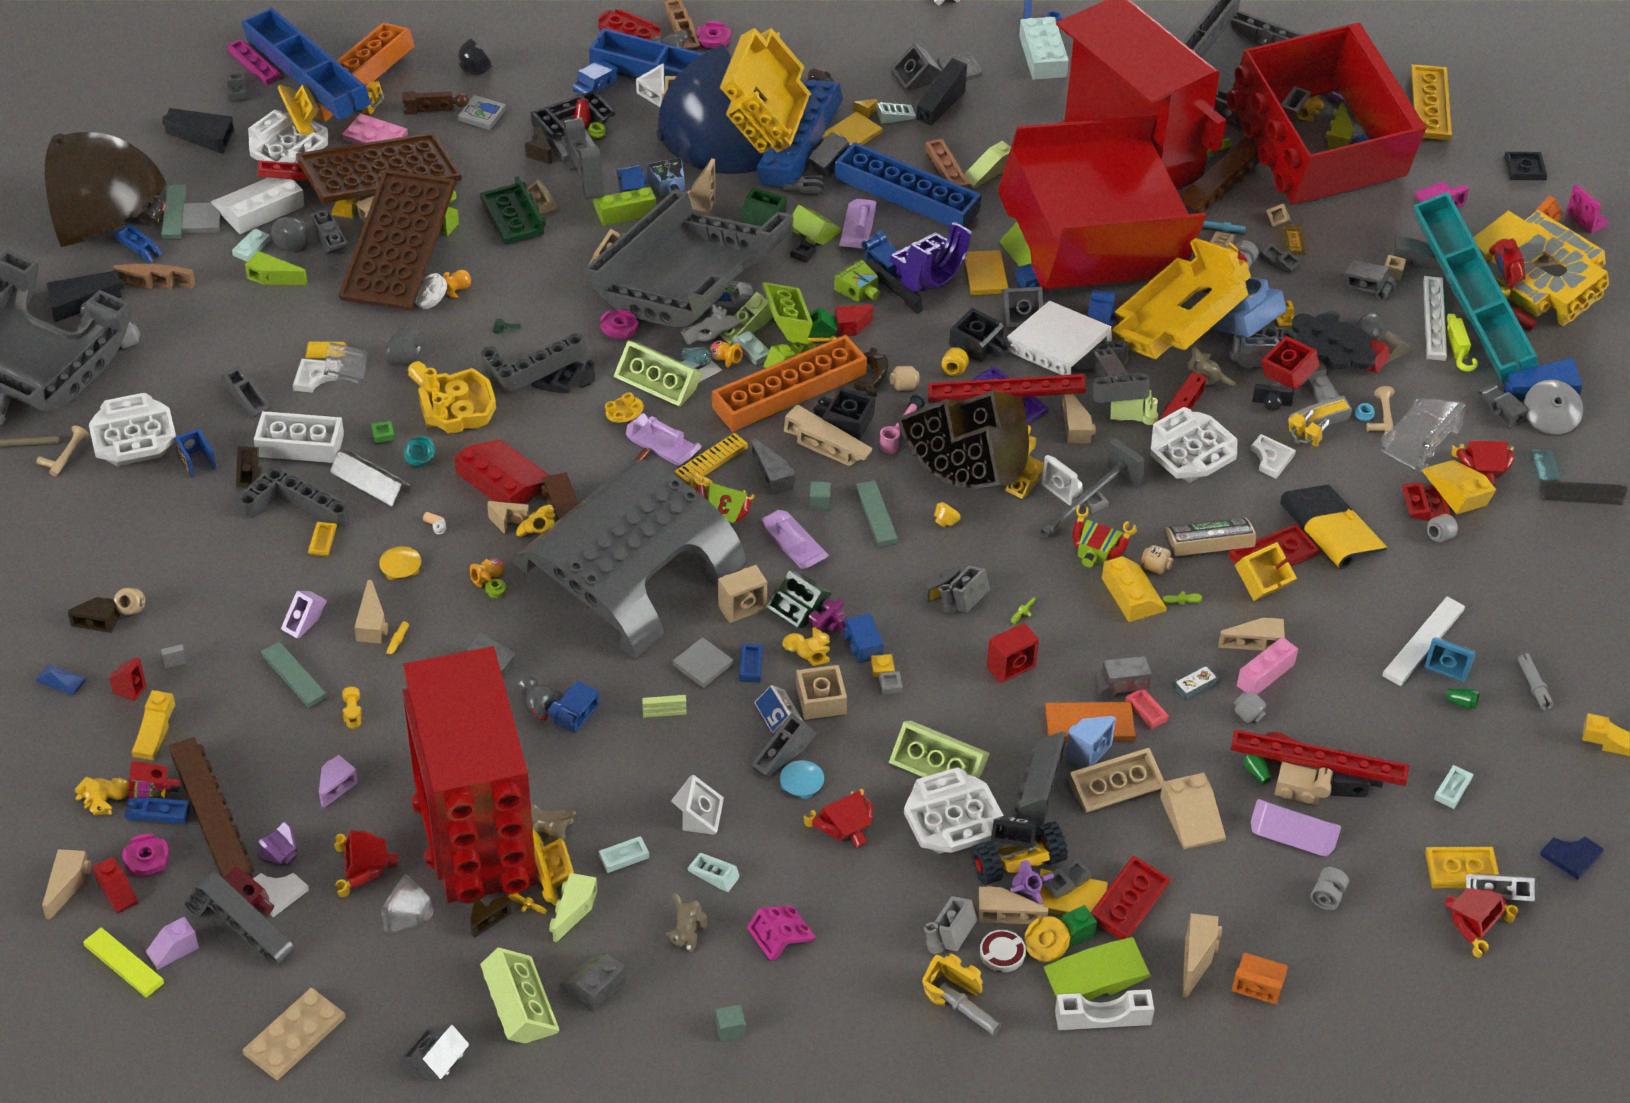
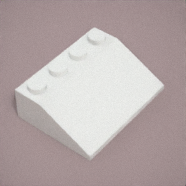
M266 178L213 200L211 203L220 211L221 216L239 234H242L303 208L304 196L303 189L292 179Z

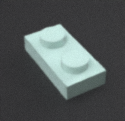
M254 228L232 249L233 256L248 262L257 251H260L271 241L270 234Z
M750 331L733 338V344L736 342L740 343L743 354L756 366L766 361L770 350Z
M1453 765L1436 792L1434 800L1454 809L1472 781L1474 774Z
M641 836L600 850L599 857L607 873L649 859V851Z

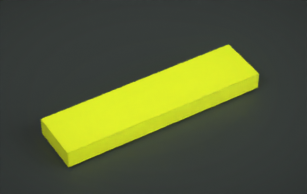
M102 927L83 941L84 946L145 998L164 984L162 977Z

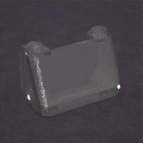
M1426 397L1416 399L1412 408L1389 432L1386 431L1381 438V442H1383L1381 451L1422 473L1423 468L1427 467V457L1434 455L1435 448L1450 432L1458 434L1462 430L1468 405L1461 401Z

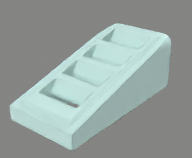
M877 103V115L881 124L916 119L911 105Z
M699 853L687 868L692 874L726 892L730 891L740 877L735 865L703 853ZM704 862H705L706 865H705L702 869H700V867H701V866L704 864Z

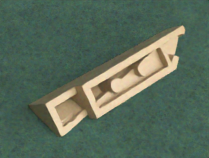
M796 405L785 416L784 432L796 435L798 444L847 466L854 464L858 460H865L872 453L873 449L799 405Z

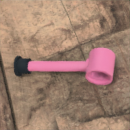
M912 395L908 404L909 407L903 415L922 408L925 405V400L920 395ZM899 423L895 427L887 426L881 429L879 444L881 452L885 454H895L898 452L901 432Z

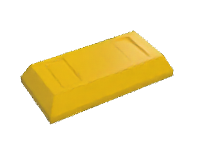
M308 342L305 357L345 359L347 344L344 342Z
M316 523L308 554L325 557L329 555L337 528L336 523Z

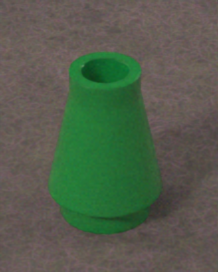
M1448 688L1446 701L1470 710L1471 708L1476 709L1479 701V692L1474 691V689Z
M1248 754L1243 759L1244 767L1259 780L1261 785L1272 780L1273 777L1268 770L1264 757Z

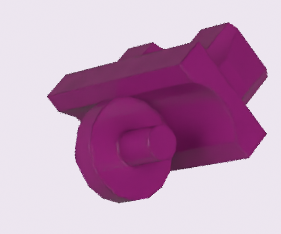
M827 598L821 605V611L824 613L821 614L814 610L809 614V623L823 632H826L828 629L830 631L834 629L842 631L846 626L844 622L846 616L842 610L845 601L839 598L834 602Z

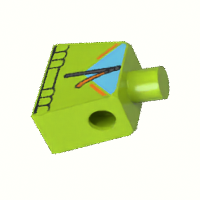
M861 259L835 275L834 290L856 302H860L867 297L876 300L880 296L878 276Z

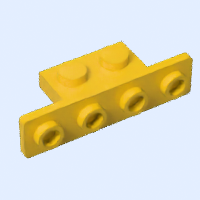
M279 85L277 88L297 131L303 136H309L315 132L311 121L317 115L319 108L309 87L301 85L296 93L293 88Z
M533 829L535 861L539 871L537 872V877L544 888L542 894L548 903L551 902L556 906L559 899L556 888L568 880L570 873H574L565 842L561 838L544 847L540 834Z

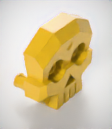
M434 368L424 370L425 383L418 389L427 429L437 426L449 434L462 432L463 428H480L489 423L496 410V399L488 378L473 368L451 375L447 373L437 375Z

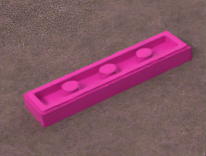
M243 39L227 45V50L265 85L281 79V73Z

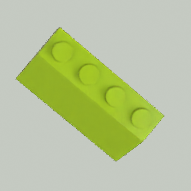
M763 282L762 287L774 320L787 340L794 344H807L813 322L800 289Z

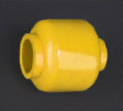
M951 348L942 359V368L950 376H959L965 371L969 358L963 349Z

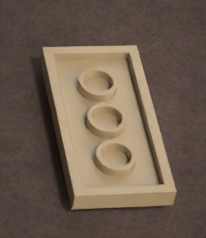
M310 988L242 1049L243 1054L278 1081L346 1018L345 1013L313 988Z

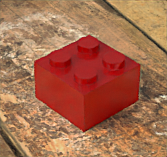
M1285 336L1261 360L1265 377L1286 387H1292L1295 391L1320 366L1316 349L1288 336Z
M1025 622L1018 626H1013L1006 632L994 635L989 639L986 667L1000 683L1036 667L1039 638Z

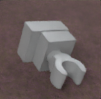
M741 282L737 284L730 294L733 307L740 309L754 295L752 286Z

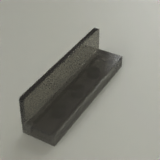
M339 450L330 470L332 474L390 506H394L399 492L409 493L412 486L351 451Z
M1541 480L1539 485L1541 500L1623 505L1627 493L1626 486L1614 484Z

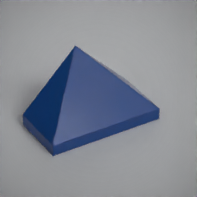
M50 664L46 666L37 678V682L71 695H75L86 681V678Z

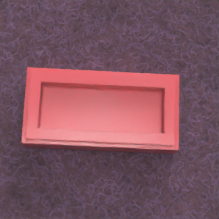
M1146 690L1135 691L1126 696L1125 701L1131 702L1132 709L1150 729L1168 721L1169 715Z

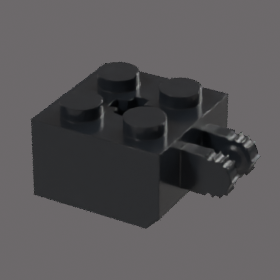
M971 308L950 328L949 346L963 349L967 355L980 362L988 354L998 358L1003 354L1002 350L1006 351L1010 347L1009 342L1003 339V324L974 308Z
M840 388L833 399L820 397L818 400L819 405H816L813 409L814 414L823 417V420L860 441L874 416L875 398Z

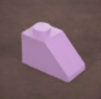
M297 591L281 629L296 638H300L319 620L327 600L311 591Z
M340 755L328 760L321 768L319 796L323 808L358 783L356 769Z
M185 917L163 927L146 950V955L156 970L198 949L195 931Z

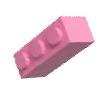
M1281 637L1240 669L1237 686L1244 692L1259 694L1295 665L1298 648L1284 637Z

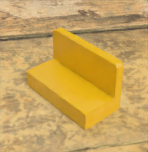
M362 197L336 201L331 211L332 215L353 218L358 208L356 202L361 201Z

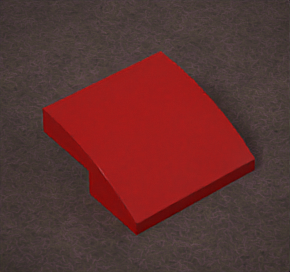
M1422 482L1402 485L1411 518L1430 520L1442 514L1451 515L1447 502L1434 486L1423 487Z

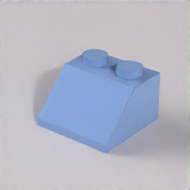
M1113 716L1081 719L1077 725H1072L1068 731L1069 741L1066 745V760L1081 769L1095 765L1112 746L1116 718Z

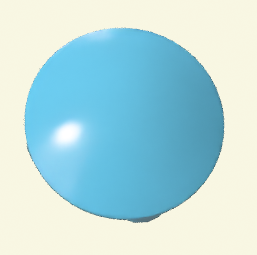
M799 760L791 762L783 768L780 774L781 788L793 795L800 796L802 799L811 798L812 794L820 790L824 783L823 771L819 766L810 761Z

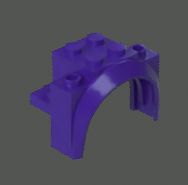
M954 222L951 224L947 239L935 232L891 254L889 262L896 265V275L902 278L901 284L905 285L908 289L915 292L918 290L927 292L951 281L960 270L967 255L972 231Z

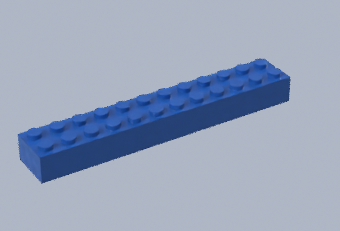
M271 7L241 21L247 40L300 86H308L313 97L338 119L346 118L354 113V110L361 111L371 105L366 85L274 8Z
M605 28L601 30L597 40L595 39L589 48L590 64L602 59L617 67V73L639 78L664 63V85L665 76H677L688 64L703 54Z

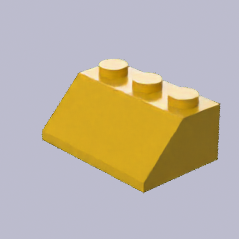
M1123 556L1104 562L1102 580L1128 622L1167 611L1166 606L1139 564Z

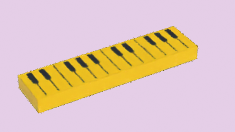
M733 433L674 471V475L687 485H690L693 476L696 474L706 476L746 450L748 443L736 433Z

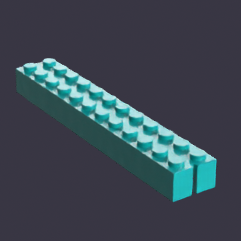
M1449 192L1413 205L1415 220L1501 383L1507 381L1509 373L1537 367L1538 359L1532 345Z

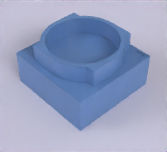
M1250 277L1245 281L1249 295L1210 329L1243 335L1245 337L1252 336L1287 311L1282 290L1269 288L1268 282L1265 279Z

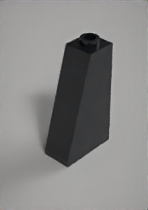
M954 58L948 62L918 103L917 120L932 126L965 93L967 64Z
M169 108L162 120L167 134L222 154L235 131L232 116Z
M110 271L47 282L54 322L81 313V305L99 290L121 298L120 289H124L122 277L118 278L117 271Z

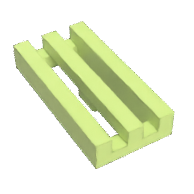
M686 695L642 698L643 718L687 714Z

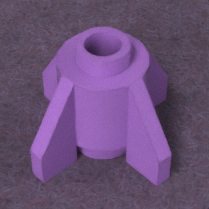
M284 821L277 831L259 841L262 847L257 851V854L263 860L278 864H289L297 857L296 852L298 848L292 827L287 821Z
M1029 860L1022 861L1018 873L1012 880L1010 890L1019 895H1024L1029 900L1041 905L1043 902L1038 892L1042 887V881L1054 878V875L1049 873L1039 876L1038 873L1032 871Z

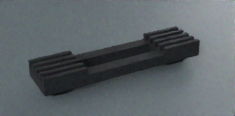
M870 258L865 261L878 276L879 284L882 282L904 300L905 305L917 314L923 310L922 298L917 292L914 291L913 293L905 285L901 284L900 281L884 270L883 266L877 261L875 263Z

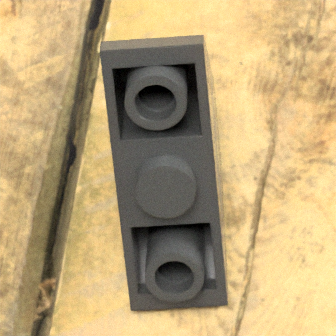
M329 209L311 213L319 243L325 254L348 246Z

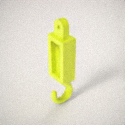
M1448 314L1446 334L1454 357L1457 359L1456 365L1462 371H1474L1478 366L1476 358L1472 359L1473 365L1462 363L1463 359H1468L1471 347L1462 318H1456L1455 314Z

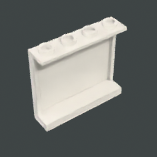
M1048 301L1007 336V342H1009L1010 346L1008 352L1061 375H1071V367L1099 342L1112 341L1111 326L1051 301Z

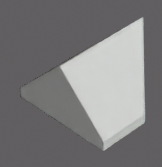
M664 63L636 79L637 94L659 107L664 98Z

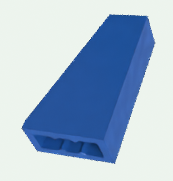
M1569 358L1509 373L1507 381L1504 382V392H1509L1519 401H1524L1531 387L1544 380L1562 381L1570 385L1579 396L1583 385L1574 358Z

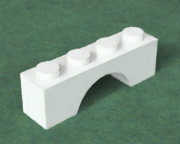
M1151 989L1127 991L1116 1000L1102 1003L1088 1001L1081 993L1057 995L1055 1006L1058 1030L1151 1025L1154 1014Z

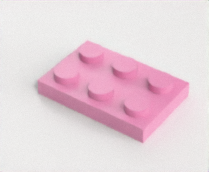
M360 113L344 131L342 138L345 141L360 144L405 137L408 135V129Z

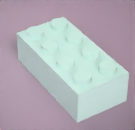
M1055 17L1021 19L1019 37L1032 80L1067 77L1069 60L1059 28L1056 26Z

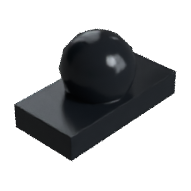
M1255 384L1252 402L1264 403L1265 408L1270 411H1276L1282 405L1292 406L1294 388Z

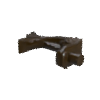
M872 347L864 355L867 357V364L871 365L872 369H874L873 380L869 382L855 381L854 387L856 390L866 391L868 396L877 397L875 387L887 374L888 359L883 353L877 354L878 350Z

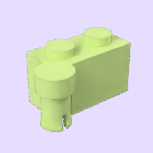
M1149 390L1147 398L1111 402L1110 419L1118 421L1136 420L1147 425H1153L1158 421V400L1152 397L1151 403V390Z

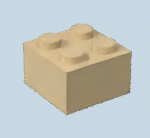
M757 565L744 568L718 579V607L729 623L767 609L768 582Z
M839 665L796 670V689L804 720L846 714L847 695Z

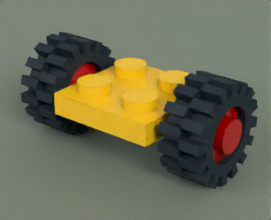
M1053 821L1037 826L1035 836L1037 842L1034 841V848L1009 844L995 849V844L991 841L972 846L971 859L973 860V867L975 866V873L978 874V879L984 885L1000 881L1004 877V870L1008 873H1017L1020 863L1025 860H1029L1030 865L1033 867L1039 866L1043 862L1052 865L1067 860L1068 850L1066 847L1068 846L1065 843L1066 838L1063 836V831L1060 829L1059 824Z

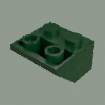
M752 187L745 198L738 222L763 226L777 212L786 213L787 197Z

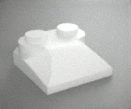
M1045 456L1042 485L1064 502L1071 505L1083 493V485L1078 480L1077 473L1055 457Z

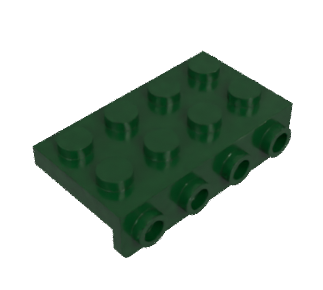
M519 176L515 177V184L480 193V199L505 245L544 234L545 218L543 215H540L538 205L534 204L531 192H527L526 184L524 181H521Z

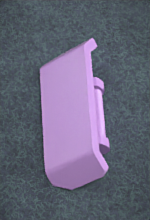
M855 199L848 204L839 246L863 249L862 241L869 239L876 212V201Z
M641 413L627 425L626 436L629 440L643 448H647L649 451L677 466L689 460L702 447L699 442L693 444L683 439L684 433L680 430L667 426L653 416L648 419L644 413Z
M776 510L761 518V523L766 533L801 569L808 568L829 556L787 511Z
M1261 799L1257 800L1251 818L1253 833L1326 857L1335 849L1341 826L1338 824L1317 819Z

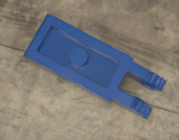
M130 224L114 233L118 241L137 255H141L143 260L148 263L153 261L152 255L148 252L149 249L157 257L162 255L160 247Z
M151 797L130 798L127 805L132 809H126L124 816L131 821L143 820L186 824L191 804L186 800Z

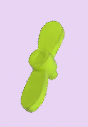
M1182 591L1178 596H1164L1162 601L1164 603L1178 602L1183 605L1186 602L1199 603L1202 600V596L1198 593L1186 595Z
M1035 597L1025 606L1021 605L1018 612L1012 617L1011 623L1015 624L1022 615H1028L1029 617L1032 615L1029 612V608L1036 601Z

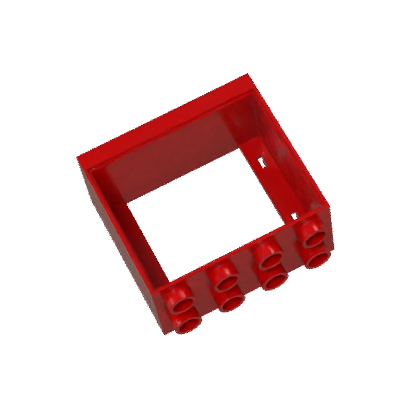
M1360 22L1245 49L1240 65L1234 70L1235 81L1232 90L1228 91L1226 96L1230 111L1237 112L1242 120L1244 135L1248 139L1252 138L1257 145L1260 162L1264 166L1268 165L1273 172L1276 189L1280 193L1284 192L1292 205L1407 176L1427 129ZM1294 86L1310 91V97L1339 90L1369 140L1310 154L1281 104Z

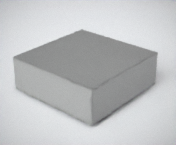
M1098 491L1083 505L1086 508L1088 507L1089 512L1092 514L1108 507L1109 501Z
M183 645L161 649L165 669L187 664Z
M900 671L878 673L881 694L903 692Z

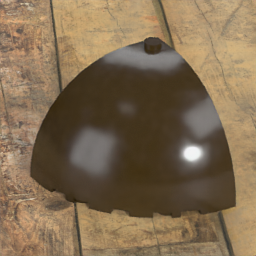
M77 132L53 136L45 157V185L50 215L60 246L65 247L83 242L84 237L95 234L96 237L100 236L109 227L113 230L125 224L124 220L128 217L134 218L144 211L143 208L154 203L153 198L156 195H161L166 186V181L154 162L137 147L111 135L96 132Z
M993 390L960 403L946 399L897 417L902 436L908 442L912 455L917 457L925 470L933 473L946 483L964 488H995L1015 482L1022 475L1026 467L1029 453V433L1024 403L1021 397Z

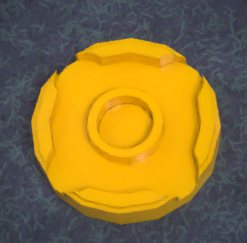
M1053 916L1035 919L1025 932L1026 950L1031 957L1040 962L1050 963L1058 960L1069 947L1070 935L1068 928L1061 920Z

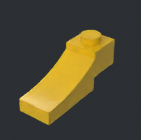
M155 690L151 691L145 704L140 731L132 749L133 757L154 761L169 728L168 720L175 707L173 694Z
M1588 713L1584 722L1582 740L1602 744L1603 751L1630 756V732L1611 723L1608 717Z

